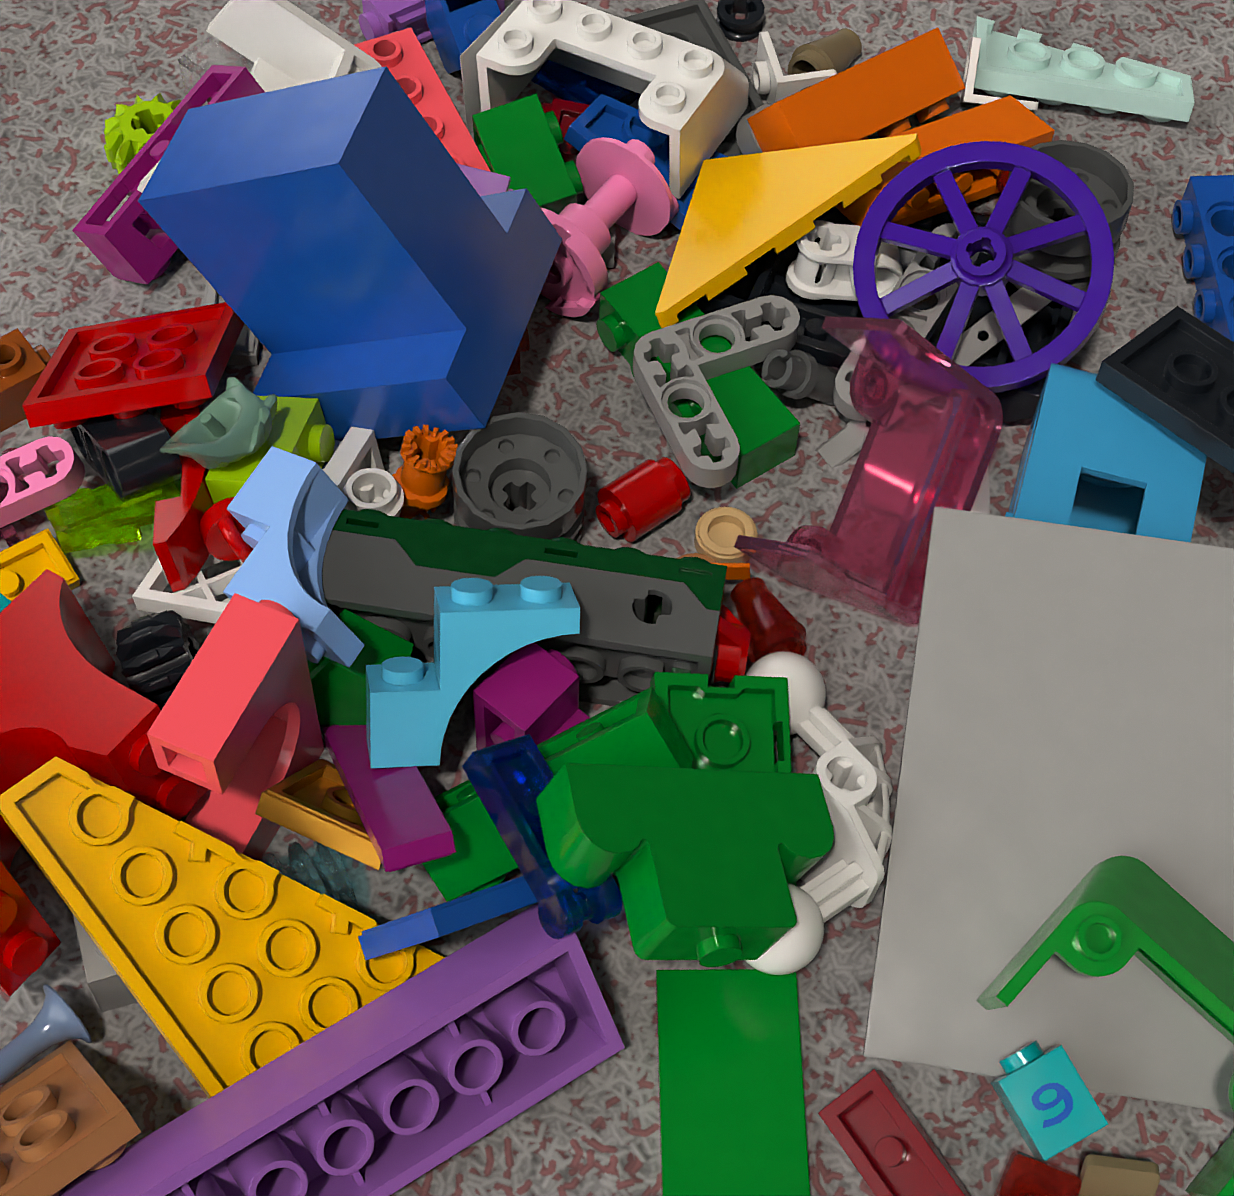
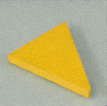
M909 134L703 160L655 310V315L661 328L678 323L679 312L704 295L710 301L747 275L745 267L774 248L775 253L778 254L815 228L813 221L841 202L845 208L883 182L881 174L898 162L908 161L911 163L921 156L922 149L918 135Z

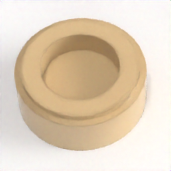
M718 507L707 511L698 520L694 538L697 553L706 555L717 563H746L755 551L757 528L752 518L745 512L732 507Z

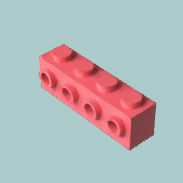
M411 27L354 44L373 57L382 67L386 66L457 164L491 172Z

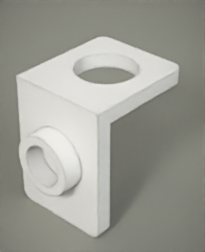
M759 32L756 62L752 64V81L759 95L765 94L768 103L778 102L806 87L837 74L836 70L830 69L783 76L769 32Z
M978 37L969 38L963 76L965 89L961 90L960 102L983 105L1001 99V97L973 94L981 38ZM1018 100L1030 111L1038 110L1039 102Z

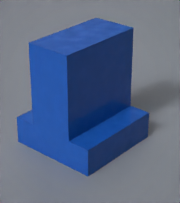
M386 66L188 109L138 200L142 207L271 353L253 393L256 396L276 394L277 397L318 398L325 422L332 427L334 438L339 441L344 439L351 427L372 429L376 439L405 436V432L408 430L412 431L414 426H419L422 429L423 425H429L430 431L437 427L439 428L438 432H443L444 429L450 432L485 428L562 241V238L527 188L480 196Z

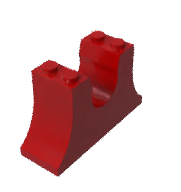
M48 569L0 612V795L56 756L88 772L93 778L109 786H115L134 796V799L179 821L209 789L158 768L147 732L161 712L159 706L112 679L115 661L65 579ZM0 815V990L11 996L32 973L41 967L43 962L61 944V941L9 872L14 855L22 843Z

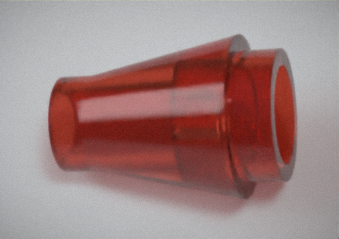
M752 577L738 583L731 591L730 598L736 608L738 620L751 632L748 659L755 663L765 655L781 651L793 652L804 656L807 649L805 627L768 589L764 580L759 577Z

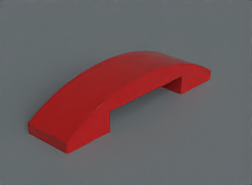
M173 404L161 406L160 422L172 437L201 412L198 406L188 409H177ZM179 455L182 463L181 496L155 501L153 546L172 592L185 590L197 576L210 555L199 527L200 520L205 511L214 504L205 481V477L210 469L204 468L193 458Z

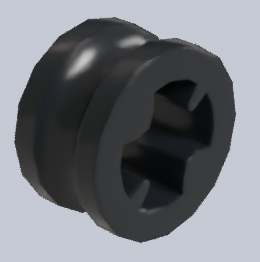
M719 0L716 21L727 39L736 42L750 41L758 37L759 32L762 31L765 7L762 0ZM735 14H745V19H736Z

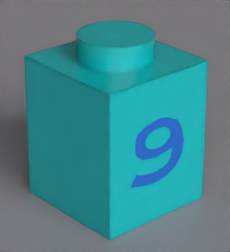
M1036 1040L999 1061L1006 1074L990 1083L1036 1160L1046 1161L1108 1125L1107 1120L1062 1045L1051 1047L1043 1052Z

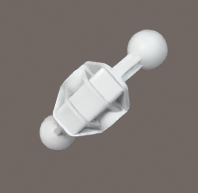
M781 651L761 657L750 667L746 676L787 677L790 735L798 734L820 756L812 774L819 775L833 825L834 842L831 850L800 878L805 885L799 888L788 884L797 917L796 925L757 960H745L756 970L770 975L791 974L804 968L815 958L821 947L824 936V923L848 906L863 908L873 900L884 879L883 861L890 847L893 828L889 824V798L893 787L892 780L886 773L881 753L883 744L875 736L858 738L852 736L824 708L826 688L818 668L802 655ZM773 730V734L777 735V731Z

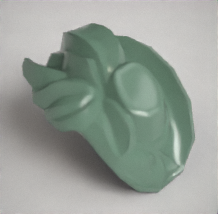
M229 377L227 379L226 391L211 402L196 418L177 431L159 452L162 454H179L193 458L207 469L227 467L230 462H237L245 456H251L269 438L272 420L276 415L278 404L276 394H271L265 400H261L249 391L236 377Z

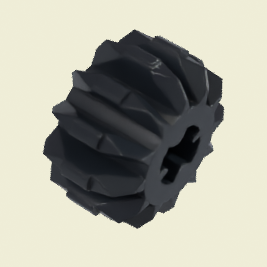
M166 610L157 614L149 613L131 621V625L117 631L116 655L123 669L121 673L126 678L129 689L156 703L160 710H162L199 651V642L195 641L189 625L184 623L181 615L173 610Z

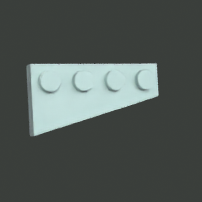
M979 16L976 18L973 37L981 38L974 84L975 89H982L987 94L998 97L1010 94L1032 97L1048 105L1070 103L1089 106L1091 109L1105 114H1112L1117 111L1139 114L1156 122H1168L1170 120L1189 122L1195 103L1190 75L1126 57L1119 58L1115 65L1105 62L1100 54L1094 52V48L1073 43L1071 48L1065 51L1040 43L1042 37L1040 33L1020 28L1017 37L993 31L995 21Z

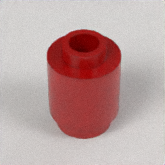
M662 457L657 461L647 459L598 491L599 505L595 508L596 515L600 524L610 536L617 538L622 535L626 541L633 542L679 513L682 509V503L690 498V487L681 469L671 459L667 457Z

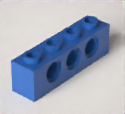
M1234 175L1190 176L1182 200H1177L1174 204L1172 222L1174 232L1176 234H1183L1186 247L1183 254L1184 274L1186 278H1194L1197 291L1194 298V316L1234 342Z

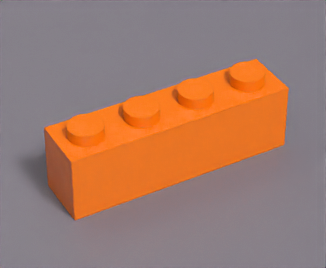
M937 27L788 96L749 117L747 120L762 152L868 140V136L876 132L879 138H885L911 128L907 117L916 114L919 123H922L950 109L945 98L965 89V85Z
M1009 95L888 136L917 134L922 149L921 156L911 163L908 161L898 162L881 174L883 182L844 208L841 202L834 207L854 225L861 226L870 206L884 187L903 169L932 152L953 145L978 141H1000L1031 148L1039 143L1052 142L1055 130L1013 96ZM978 169L952 175L968 204L1003 191L1008 180L1009 171ZM935 183L926 186L909 199L891 222L907 226L948 211Z

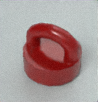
M234 497L226 498L216 502L205 511L200 520L199 531L208 552L212 556L225 561L240 559L244 563L253 548L241 537L245 528L226 509Z

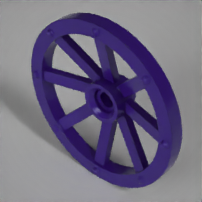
M978 141L949 146L932 152L903 169L884 187L870 206L857 236L853 259L854 287L863 320L870 334L887 356L903 370L931 385L951 391L979 394L1003 392L1029 385L1046 377L1051 363L1064 365L1073 358L1090 339L1104 315L1110 297L1114 272V250L1110 227L1104 211L1088 186L1073 171L1051 156L1033 148L1000 141ZM978 169H997L1012 172L985 227H978L952 174ZM1031 178L1058 194L1075 213V216L1007 238L1004 235ZM935 183L960 236L958 239L892 223L891 221L909 199L926 186ZM1086 235L1092 266L1087 292L1020 263L1013 258ZM881 242L951 260L882 298L878 296L876 263ZM982 251L988 252L994 258V261L989 260L981 264L980 267L973 265L971 259L974 254ZM1008 281L1077 312L1070 324L1059 336L1033 354L1005 286ZM957 283L959 286L958 292L934 354L930 356L905 339L892 324L889 317ZM977 296H987L1014 362L986 367L952 364Z

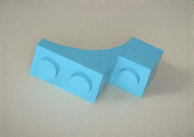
M530 576L522 579L520 584L493 585L490 581L481 578H462L452 582L451 586L434 587V662L422 663L419 659L402 656L386 659L382 664L366 665V740L371 769L439 766L443 738L450 717L465 692L482 673L500 659L526 645L556 636L580 634V606L570 582L562 583L559 579L550 576Z

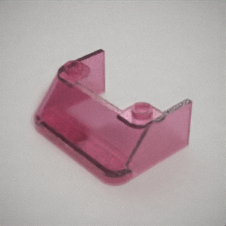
M826 316L821 328L859 356L850 381V397L855 410L872 423L830 531L820 526L802 525L790 534L786 542L738 535L734 547L796 586L892 621L917 624L919 623L933 509L936 506L971 511L1002 429V407L998 397L991 390L901 319Z

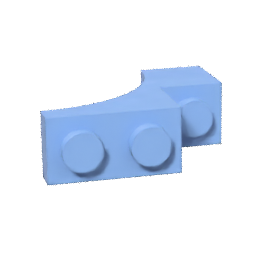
M271 446L226 508L245 528L241 537L253 550L226 586L223 593L230 600L234 593L256 602L271 600L281 604L300 621L307 660L318 663L324 656L350 668L365 645L328 608L322 586L323 559L327 542L340 513L349 499L316 462Z

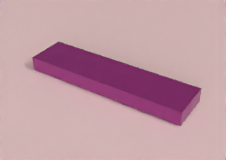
M332 725L322 728L326 748L385 872H393L446 857L456 852L452 830L417 766L371 769L366 740V725Z

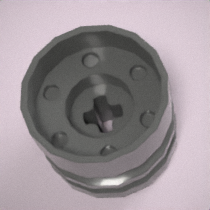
M1058 140L1039 143L1031 147L1064 164L1094 194L1104 211L1110 227L1115 264V255L1120 247V235L1126 227L1134 196V183L1126 167L1107 151L1083 142ZM1031 178L1004 235L1007 238L1075 216V213L1058 194ZM1086 235L1013 258L1020 263L1087 292L1092 266ZM1010 282V283H1011L1012 285H1014L1017 289L1022 288L1021 286L1016 285V284Z
M523 412L493 416L489 418L485 428L471 429L456 450L452 469L455 526L482 530L503 528L512 531L516 535L549 540L563 537L580 543L584 522V498L588 470L581 445L567 428L545 416Z

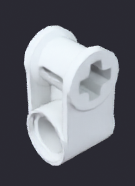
M822 220L813 221L815 228L796 241L799 252L797 259L792 261L787 268L785 280L788 287L795 294L811 300L836 299L857 301L853 279V259L856 240L861 226L834 224ZM818 237L820 238L819 244L815 242V239ZM881 242L876 263V287L879 298L891 293L903 275L898 246ZM816 276L820 278L818 283H815Z

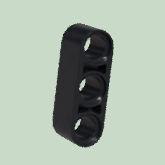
M148 410L141 415L128 419H116L113 417V414L93 417L81 425L70 428L84 459L123 502L182 479V463L179 454H162L159 452L171 436L166 428Z

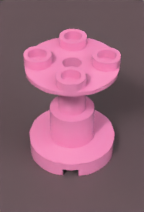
M604 137L588 141L576 159V167L582 181L583 192L588 201L584 205L577 203L569 204L559 214L541 208L562 238L540 293L551 300L545 308L553 313L566 317L583 316L600 299V292L607 289L608 272L601 255L610 245L611 236L609 229L614 223L636 235L651 236L660 233L678 213V201L671 193L665 178L654 165L655 156L645 143L631 139L625 144L619 140Z

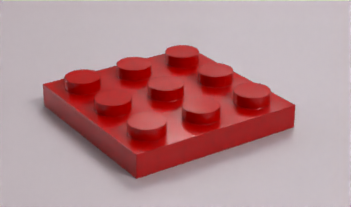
M226 302L68 329L22 405L29 426L33 428L53 424L56 429H68L81 425L93 417L113 414V417L116 419H128L141 415L152 407L173 404L177 409H188L201 405L213 397L245 323Z

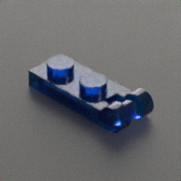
M524 735L473 751L462 765V768L539 903V920L547 935L559 940L580 931L584 921L589 920L591 923L599 924L618 916L622 911L623 901L621 892L612 876L598 887H578V892L574 894L569 883L562 879L551 866L546 852L536 798L552 780L554 775L531 735Z

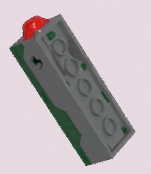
M343 509L327 542L323 559L322 586L328 608L336 616L346 609L413 643L411 657L419 659L422 663L434 662V587L451 586L452 582L462 578H481L490 581L493 585L520 584L522 579L530 576H550L559 579L562 583L570 582L580 606V634L561 635L535 643L545 651L553 649L560 652L572 663L579 676V701L614 706L650 688V680L654 672L708 674V687L713 686L714 683L719 681L731 682L734 675L745 676L751 632L723 605L727 566L711 564L698 557L677 559L650 555L631 547L610 549L583 545L575 540L563 537L549 540L516 535L512 531L503 528L482 530L461 527L435 518L421 521L394 517L375 509H362L359 511ZM510 654L494 663L473 684L480 685Z

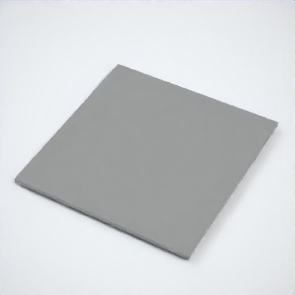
M935 506L932 516L863 1056L1001 1077L1006 1073L999 1061L1037 1040L1043 1052L1051 1047L1062 1045L1089 1091L1234 1113L1230 1105L1228 1093L1229 1083L1234 1073V1044L1135 955L1122 969L1111 975L1088 977L1074 971L1054 953L1008 1007L986 1010L976 1001L1086 874L1098 863L1115 856H1130L1144 862L1234 942V549Z

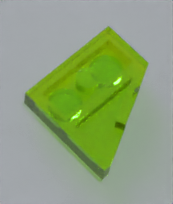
M174 482L123 502L105 484L94 489L79 488L68 498L44 508V511L63 553L93 549L103 544L117 545L140 541L143 535L140 526L154 524L155 501L179 497L181 493Z

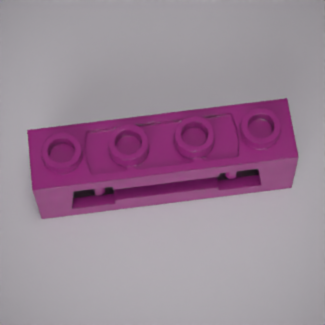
M211 65L72 230L114 277L120 280L148 285L152 280L161 276L169 267L170 257L178 247L138 202L142 193L137 188L140 181L162 158L188 109L203 106L206 101L210 105L265 93L246 67ZM126 195H128L129 198L127 199V201L121 206V208L116 212V214L111 218V220L106 221L108 217L113 213V211L119 206L121 201L126 197Z

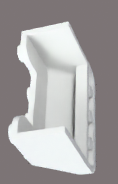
M523 0L476 54L481 112L513 102L548 60L641 94L638 102L641 121L647 127L669 135V188L674 197L678 199L681 198L699 174L703 160L710 159L748 106L749 82L747 77L715 52L572 0Z

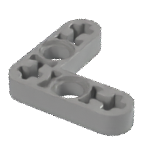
M775 295L761 296L664 327L642 336L635 345L633 356L634 378L682 471L691 482L698 486L715 488L730 482L736 475L740 452L738 438L706 380L763 362L773 350L783 349L790 351L796 343L800 315L796 306L784 297ZM769 321L770 325L761 326V322ZM771 326H773V327H781V326H782V329H781V330H778V331H774V329H773ZM710 335H720L727 338L733 346L725 352L715 353L706 350L700 344V341ZM750 337V341H746L745 338ZM659 356L663 363L671 362V380L666 383V373L661 363L650 361L652 357ZM678 399H690L698 403L702 411L694 417L683 418L673 414L669 409V405ZM705 434L704 442L713 456L722 455L720 462L713 463L709 456L700 457L701 439L699 436Z

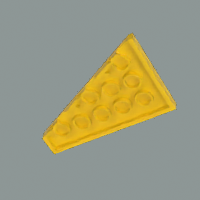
M56 756L0 795V815L208 1098L218 1094L445 958L416 944L365 960L358 936L362 935L361 931L380 925L374 919L325 894H320L279 873V870L259 860H253L236 851L234 847L183 821H177L134 799L135 797L127 792L93 778L88 772Z

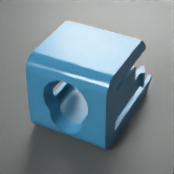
M1051 363L1027 435L1009 509L1005 516L1191 542L1207 455L1097 382V374Z

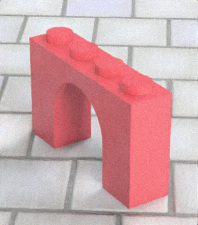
M234 593L147 732V736L158 768L209 789L196 802L184 822L234 847L236 851L255 861H261L280 828V825L255 814L262 792L319 760L324 747L299 619L277 602L271 600L256 602Z

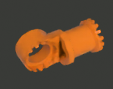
M423 425L422 429L419 426H414L412 431L408 430L405 432L400 454L404 459L403 465L392 475L404 492V502L399 517L412 519L416 515L421 514L427 519L430 517L427 513L429 510L434 513L437 509L436 507L445 502L449 486V479L446 474L447 470L454 465L458 444H454L455 438L453 436L448 437L449 432L445 429L441 433L438 432L439 428L437 427L430 431L429 425Z

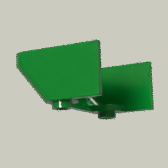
M1115 856L1098 863L1086 874L976 1000L986 1010L1008 1007L1054 953L1074 971L1088 977L1111 975L1122 969L1135 955L1234 1044V942L1144 862L1130 856ZM1234 1073L1231 1077L1228 1090L1229 1101L1233 1112ZM1234 1132L1186 1188L1185 1191L1190 1196H1234Z

